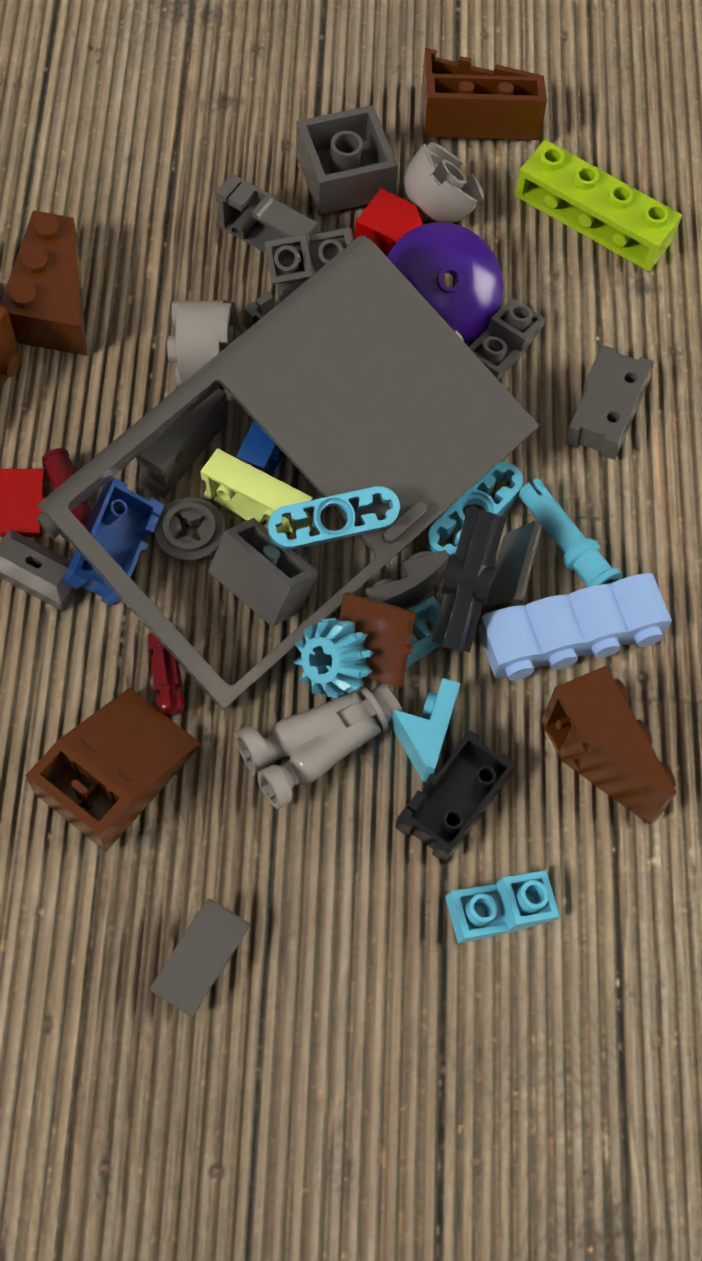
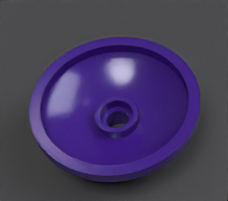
M429 223L406 233L388 253L387 258L446 321L453 331L457 330L462 335L465 344L473 341L487 330L490 319L499 311L501 305L503 279L494 253L477 234L465 227L452 223ZM443 274H450L454 277V287H448L444 284Z

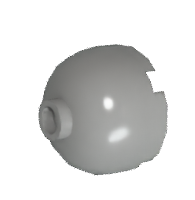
M430 142L428 145L425 143L407 165L404 175L405 192L410 202L417 206L422 221L429 219L436 223H455L469 215L484 199L483 189L472 173L466 179L458 169L463 163L455 155L434 142Z

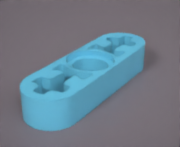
M499 462L450 506L430 527L426 544L427 551L436 553L446 550L449 564L451 554L456 553L465 519L463 509L468 505L476 504L483 507L487 512L502 516L518 499V493L523 485L521 471L513 464ZM504 480L509 481V488L506 486L501 487L493 500L490 495L494 490L495 481L499 483ZM457 525L460 531L456 535L454 546L452 544H447L444 547L440 546V537L445 540L448 539L455 532Z
M375 486L283 506L271 515L268 524V535L277 547L292 550L384 530L391 526L398 517L400 511L399 499L389 488ZM373 497H379L381 504H389L390 509L385 512L384 520H378L375 513H369L360 516L361 526H354L355 511L350 501H358L357 510L371 506ZM328 506L340 507L347 516L346 525L337 531L328 530L323 526L320 519L322 510ZM313 510L312 522L318 535H309L310 526L296 530L295 539L288 540L285 533H277L276 527L282 525L283 517L290 516L293 523L304 522L308 518L304 511Z

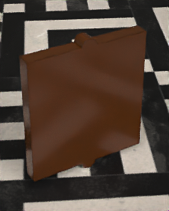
M347 592L343 594L339 620L355 622V633L362 632L368 634L363 644L364 649L375 653L365 661L373 671L368 674L367 678L397 688L403 687L408 654L413 652V647L410 643L416 612Z

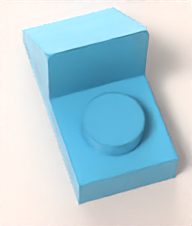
M442 678L438 694L428 692L421 717L398 710H393L391 727L418 775L424 782H426L430 774L435 773L460 687V683Z

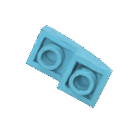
M546 870L502 877L495 884L454 890L445 896L458 944L526 929L557 920L560 917Z

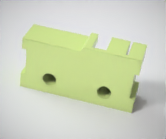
M218 448L200 471L202 480L206 482L205 499L247 521L255 518L261 524L264 520L269 523L271 515L278 508L313 500V497ZM309 510L304 511L308 517L307 521L293 523L290 516L283 517L282 525L276 527L277 533H285L288 540L295 539L296 530L310 526L311 531L313 522Z

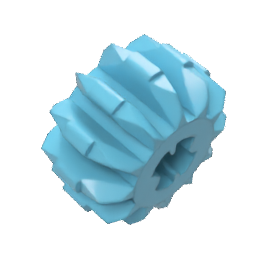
M335 618L322 619V622L310 625L304 629L305 639H300L299 642L295 643V646L302 654L293 663L303 667L304 672L299 681L311 683L312 694H327L328 697L338 698L363 687L362 677H367L368 674L373 672L365 661L375 653L364 649L363 644L368 634L362 632L355 633V622L348 620L340 621Z

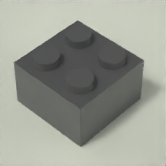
M374 105L296 121V155L319 215L369 204L380 188L395 194L398 165Z

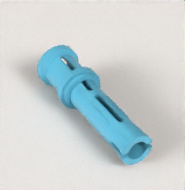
M540 479L532 480V484L535 486L534 489L529 482L521 488L518 498L523 501L538 522H541L542 527L564 553V566L569 571H575L587 587L611 584L622 579V572L618 568H612L599 552V543L594 539L584 537Z

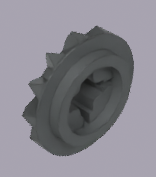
M184 497L176 499L163 507L154 530V536L161 553H167L175 562L189 560L195 564L198 559L206 556L212 558L225 531V522L218 508L209 501L197 497ZM180 521L184 525L187 524L191 529L199 526L197 529L199 541L189 535L181 538L183 533Z

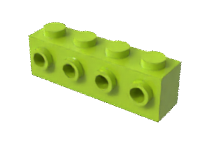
M546 139L520 168L514 195L648 272L651 271L673 242L682 214L674 211L669 206L656 201L633 186L627 185L602 171L599 167L589 164Z

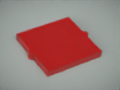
M0 469V537H4L9 529L25 537H41V526L35 518L41 514L36 505L45 499L43 497L44 469Z

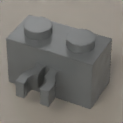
M255 518L224 531L208 570L226 589L235 594L272 627L301 612L319 574L310 565L312 559L308 555L304 554L300 557L293 550L277 547L271 541L268 529Z

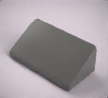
M530 522L504 535L496 561L497 567L486 606H484L485 611L490 613L502 608L522 605L542 529L541 522Z

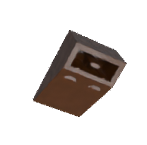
M604 666L556 686L543 714L541 723L561 761L646 823L652 824L656 822L677 793L675 790L676 781L670 767L664 761H659L651 747L652 738L646 724L640 719L636 720L628 705V693L623 683L618 678L614 679L607 666Z
M128 688L62 736L25 776L35 795L107 852L201 746V743L135 691Z

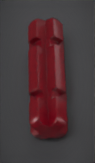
M150 632L148 634V644L150 652L154 653L153 656H150L155 692L160 693V696L156 697L157 709L165 716H175L180 714L185 708L183 692L178 690V687H182L179 663Z

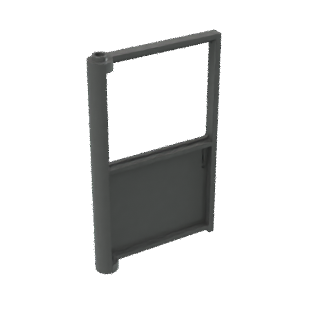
M360 235L36 506L41 514L35 519L51 538L55 539L58 535H61L73 545L223 711L295 647V643L305 638L304 629L310 625L322 622V619H326L342 604L344 593L350 592L354 594L539 427V424L377 245L369 238ZM222 385L323 497L383 486L392 490L400 503L398 517L391 526L384 530L358 535L373 551L374 560L233 685H228L71 513ZM373 497L371 506L357 510L358 501H350L355 511L354 526H361L360 516L369 513H375L378 520H384L385 512L390 509L388 503L381 504L379 497ZM332 506L347 522L344 510L338 506Z

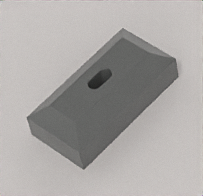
M9 529L0 542V578L63 612L79 590V588L76 589L62 582L71 561ZM34 562L40 565L41 567L35 568L29 565V563Z

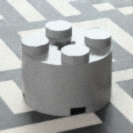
M175 301L172 303V323L176 327L175 336L168 337L167 353L169 362H177L175 370L177 387L238 338L237 331L242 330L239 309L235 301Z

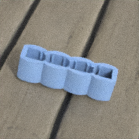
M644 573L626 577L611 584L586 587L568 595L550 596L527 605L511 606L481 616L478 632L494 678L508 677L509 680L515 681L530 676L536 667L551 666L552 669H562L574 664L579 656L594 655L595 658L611 656L621 649V645L637 644L638 647L651 646L663 639V635L672 620L653 573Z

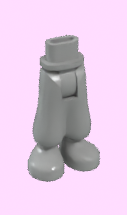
M384 683L370 691L364 687L358 690V693L355 691L343 695L311 710L284 718L274 725L270 736L267 738L262 737L254 728L246 726L235 731L234 736L241 756L253 776L258 774V784L261 791L276 809H280L290 803L293 786L309 784L321 777L345 756L370 741L379 733L387 731L388 722L392 720L393 710L401 712L403 710L390 688ZM290 757L289 761L281 766L272 765L281 758Z

